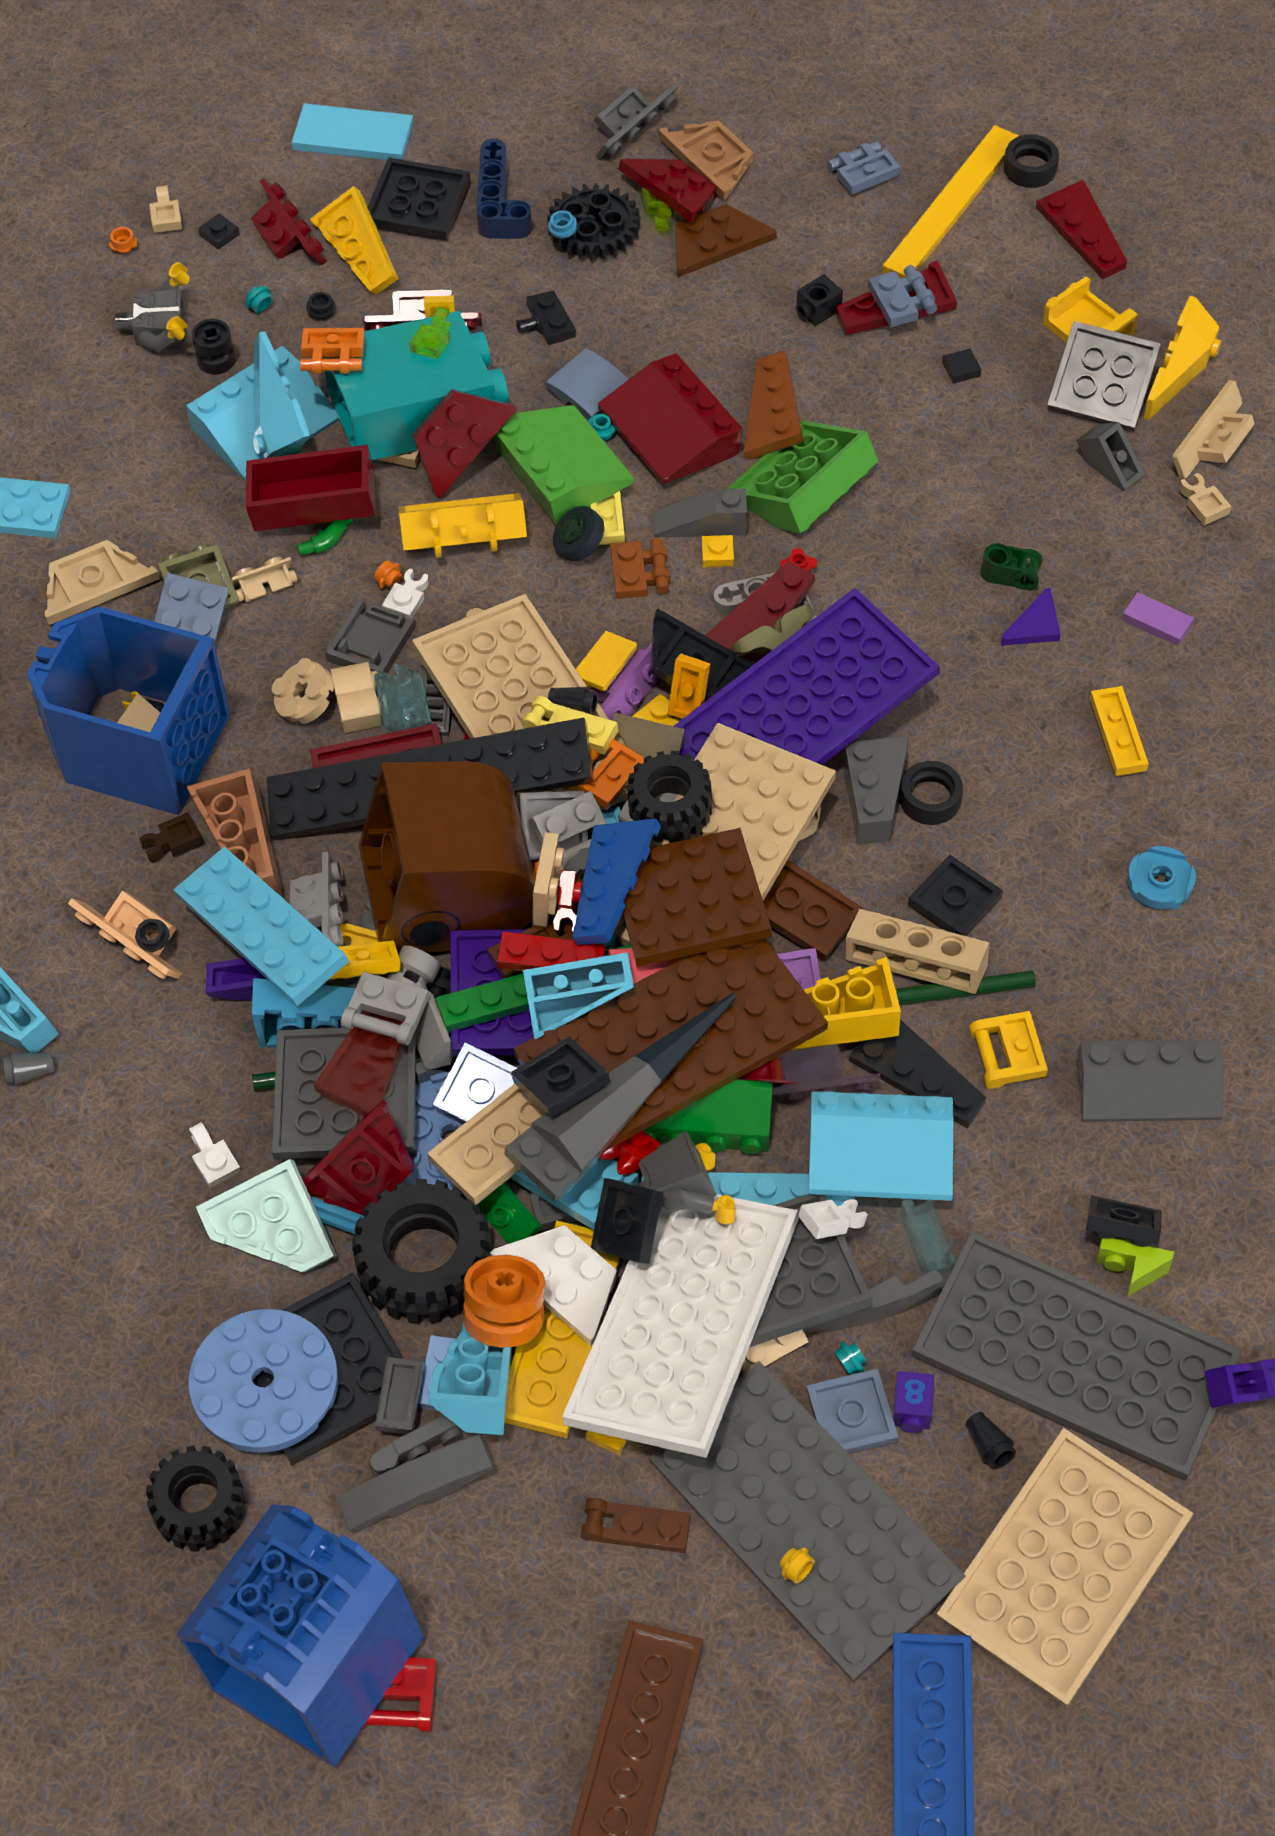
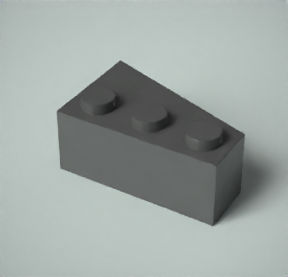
M909 736L853 741L844 748L842 764L857 845L890 841L907 757Z

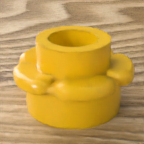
M806 1547L798 1550L791 1548L783 1556L780 1567L783 1568L781 1575L785 1580L790 1579L795 1584H798L812 1570L815 1559L808 1554L809 1550Z

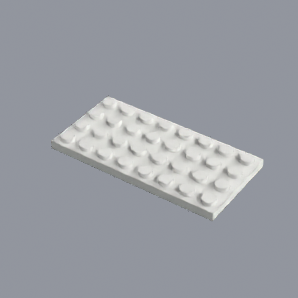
M717 1194V1196L714 1197V1200L717 1201V1199L723 1195ZM733 1198L736 1215L732 1224L719 1223L715 1219V1211H711L708 1214L689 1209L679 1210L668 1215L662 1214L660 1211L650 1264L628 1261L563 1413L564 1425L706 1458L799 1220L798 1211Z

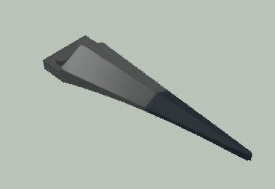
M735 993L729 994L609 1072L611 1082L552 1119L547 1114H544L533 1121L530 1128L505 1147L504 1155L554 1202L557 1201L582 1180L655 1089L734 1002Z

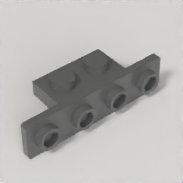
M673 83L652 103L634 85L630 86L593 120L610 138L602 146L596 157L600 160L606 154L610 157L613 156L622 147L620 142L624 138L630 141L640 131L638 126L641 123L647 126L658 115L657 109L661 107L665 110L676 99L673 94L679 86Z

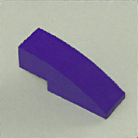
M245 958L207 963L206 994L210 997L252 1001L253 978L268 979Z
M1275 1359L1227 1365L1204 1371L1212 1408L1275 1399Z

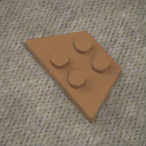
M719 120L705 122L704 124L684 125V130L668 132L667 127L658 130V138L682 161L687 163L690 168L704 175L708 181L717 186L716 193L723 200L729 197L753 161V152Z

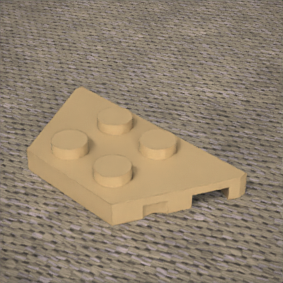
M108 540L49 563L48 573L50 582L47 585L48 604L47 610H45L46 621L48 625H51L159 580L158 571L153 566L147 568L138 562L136 556L129 552L121 551L117 545Z

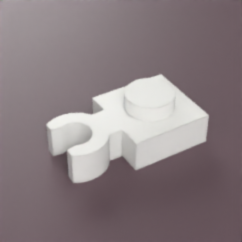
M413 569L406 571L404 585L394 584L382 604V607L403 614L405 620L408 618L413 619L424 600V592L422 591L429 584L428 574H424L419 581H413Z
M826 1200L801 1205L798 1217L815 1239L846 1234L848 1227H863L868 1214L866 1212L855 1213L858 1205L857 1200H846L841 1206H836L833 1200Z

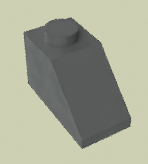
M1120 422L1097 424L1076 440L1088 465L1122 491L1129 488L1145 475Z

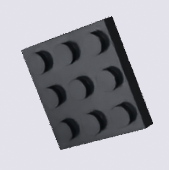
M388 157L367 207L375 226L382 229L447 240L470 183V172Z

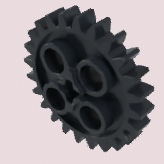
M597 183L593 185L592 189H588L587 185L583 184L580 191L572 187L571 195L562 192V200L555 198L554 206L549 207L547 225L551 216L555 212L562 210L570 212L577 221V230L573 235L567 238H557L552 235V243H558L559 250L567 248L569 256L578 252L579 259H582L586 254L589 255L591 261L594 260L595 255H600L601 259L605 260V253H610L615 257L616 249L625 252L626 244L633 245L634 237L639 236L640 217L639 208H636L635 200L629 201L628 193L620 196V188H616L612 192L609 191L608 184L603 189H599Z

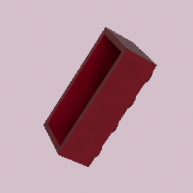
M368 445L247 460L245 507L253 530L261 531L376 516L375 469Z

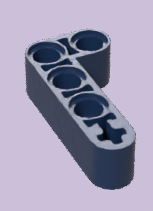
M488 139L482 143L480 148L476 209L478 232L481 236L490 239H521L529 236L532 232L531 207L525 201L505 200L507 155L506 145L499 139Z

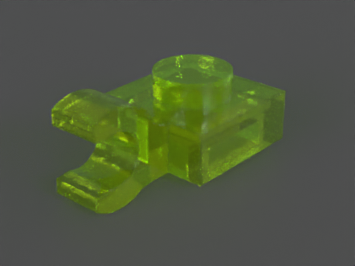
M642 188L640 199L645 213L655 216L656 231H668L667 218H671V215H674V210L649 193L648 190Z
M438 307L433 314L431 325L421 324L409 342L410 352L435 359L440 357L450 341L449 328L451 322L446 321L450 310Z

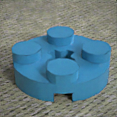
M1166 846L1151 847L1148 849V852L1142 853L1140 856L1138 853L1134 856L1130 863L1127 875L1130 894L1135 901L1151 908L1178 909L1189 899L1193 892L1196 881L1195 869L1193 865L1192 868L1190 867L1189 863L1185 861L1186 856L1180 851ZM1159 873L1166 874L1165 879L1169 881L1159 882L1154 877H1157Z

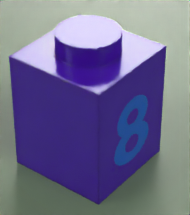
M897 1371L893 1407L895 1426L910 1433L921 1432L923 1429L929 1430L932 1418L934 1374Z

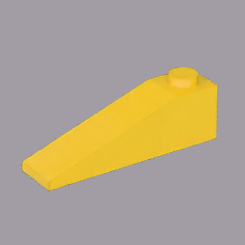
M1189 296L1177 323L1178 329L1174 340L1170 341L1167 348L1163 367H1160L1147 399L1145 419L1150 420L1207 366L1211 356L1216 358L1222 340L1217 339L1219 325L1194 296Z

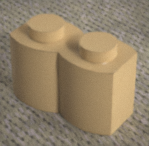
M368 662L330 669L344 733L382 726L381 716L386 715L383 696L377 697L375 690L380 689L377 671H370Z

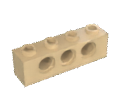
M859 909L846 936V960L873 966L876 960L887 957L891 972L976 994L988 966L989 942Z

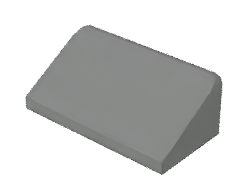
M429 992V999L416 1027V1045L426 1069L450 1065L452 1062L451 1040L431 992Z

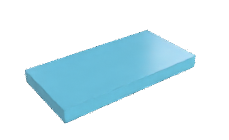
M303 104L292 139V149L387 160L388 157L403 160L414 123L413 115Z

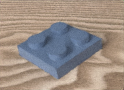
M167 573L154 622L214 638L216 643L229 588Z
M878 1369L806 1386L813 1417L848 1454L898 1442L897 1430Z

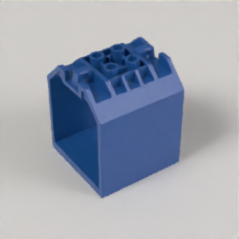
M100 606L56 622L48 637L50 640L59 642L56 649L40 646L35 655L37 661H33L27 676L33 687L32 695L35 698L38 714L50 742L51 752L65 782L179 815L190 795L187 786L196 783L230 717L214 638ZM119 689L128 692L136 691L139 695L166 702L150 732L89 714L98 697Z
M274 1504L269 1507L176 1634L210 1690L332 1767L337 1765L383 1698L384 1692L392 1685L393 1679L403 1669L407 1659L412 1656L424 1638L400 1581L361 1545L345 1535H342L340 1538L315 1524L309 1514L295 1506Z

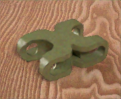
M804 604L783 615L782 618L775 622L773 628L771 626H762L742 637L732 645V649L736 656L743 657L756 653L764 657L800 630L803 624L814 617L815 613L810 604Z

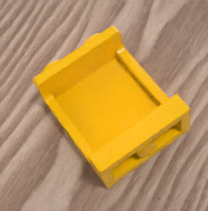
M1087 276L1077 283L1073 282L1064 292L1057 297L1050 298L1044 306L1043 325L1066 343L1073 321L1130 336L1135 334L1138 314L1131 308L1122 314L1117 313L1090 292L1091 280Z

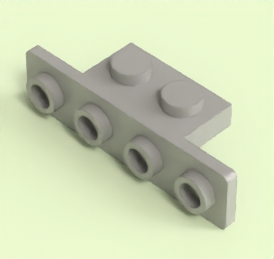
M326 851L322 853L321 873L305 875L290 881V905L316 928L322 926V933L339 947L344 944L343 935L339 924L344 922L343 913L339 902L344 900L339 881L343 880V871L339 861L334 862L330 852Z

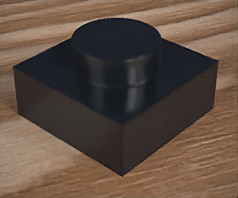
M220 213L198 228L199 236L218 250L240 235L239 227Z

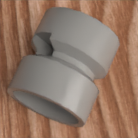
M403 946L398 954L400 958V971L389 972L386 978L428 990L426 985L434 983L441 969V964L422 950L411 946Z

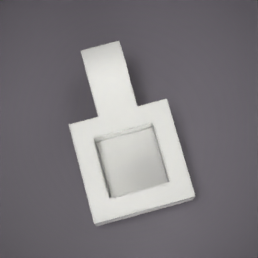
M202 1122L189 1129L192 1134L191 1138L200 1151L192 1156L193 1162L209 1188L241 1172L240 1166L224 1140L213 1144Z

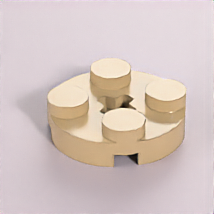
M308 658L301 659L297 664L289 668L282 677L277 678L272 685L277 712L292 723L299 721L302 724L315 720L326 710L330 702L326 699L329 690L333 692L334 689L331 673L319 663H315ZM305 689V695L301 697L300 694Z

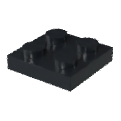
M949 854L909 897L908 905L947 932L967 936L1002 898L1003 890Z
M570 1036L510 1072L513 1082L551 1119L611 1082L608 1071Z
M604 1178L591 1248L637 1263L650 1264L664 1192L616 1179Z
M1091 1195L1086 1229L1092 1230L1094 1235L1101 1238L1111 1239L1114 1236L1128 1238L1130 1243L1137 1246L1158 1245L1161 1234L1162 1210Z

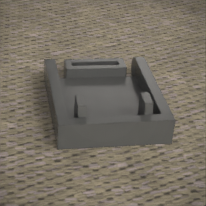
M357 600L325 651L326 661L342 667L366 662L347 654L350 652L370 659V671L376 670L378 679L383 681L415 629L416 620L408 618L405 622L403 614L372 603L365 611L366 616H364L362 613L365 610L366 604L364 601Z

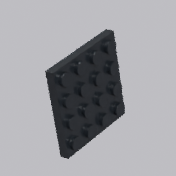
M353 1273L283 1309V1311H288L305 1318L322 1332L333 1350L338 1370V1388L332 1408L328 1409L325 1416L318 1423L319 1427L297 1444L282 1449L290 1465L299 1462L376 1420L387 1357L403 1358ZM260 1371V1374L254 1379V1384L258 1387L269 1386L274 1376Z

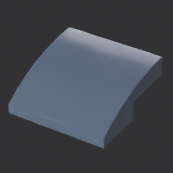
M585 348L547 380L544 385L563 404L566 405L570 402L572 405H575L580 413L589 420L592 416L601 412L598 408V403L629 379L607 360Z

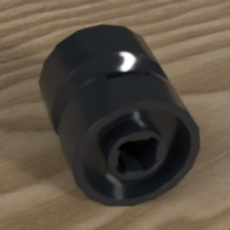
M206 319L195 325L192 330V340L197 365L200 370L211 375L223 374L229 371L235 363V354L230 328L227 323L219 319Z

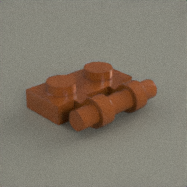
M653 538L650 541L651 548L643 551L641 541L610 543L616 599L647 597L648 586H656L657 593L665 594L669 591L668 584L671 581V577L665 563L668 555L661 538ZM653 564L654 570L652 572H645L644 565Z

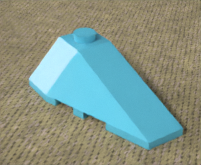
M265 331L259 332L254 341L255 436L253 437V444L257 454H261L262 458H270L300 452L310 434L297 399L290 400L287 377L279 376L277 372L279 371V361Z
M463 1323L462 1331L455 1341H451L447 1348V1355L442 1363H438L433 1370L429 1404L466 1433L504 1435L512 1347L499 1348L485 1345L474 1339L467 1332Z

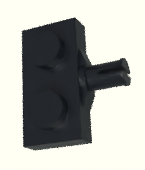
M554 290L527 297L526 306L532 317L516 321L519 333L536 329L544 336L548 345L576 337V329Z

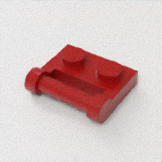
M408 1658L403 1669L398 1672L391 1682L392 1685L387 1688L381 1699L420 1701L419 1711L374 1709L361 1729H365L366 1725L418 1727L419 1731L431 1732L437 1668L436 1659Z

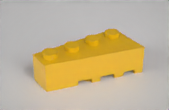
M887 957L876 960L875 965L864 969L858 966L847 970V975L832 980L828 977L817 980L815 986L804 989L828 1021V1030L791 1050L899 1036L901 1009Z

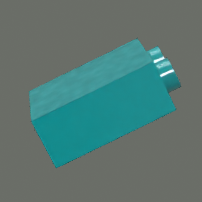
M460 311L365 331L363 357L351 358H362V371H351L350 374H340V371H324L326 390L350 447L368 445L372 460L417 450L412 434L451 389L508 403V390L502 370L500 368L487 370V367L491 365V358L484 333L482 331L470 333ZM324 357L323 359H340V357Z

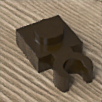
M188 812L159 824L160 833H147L139 838L142 849L151 845L155 846L146 851L149 861L158 860L164 851L170 850L171 854L175 856L203 843L202 836Z

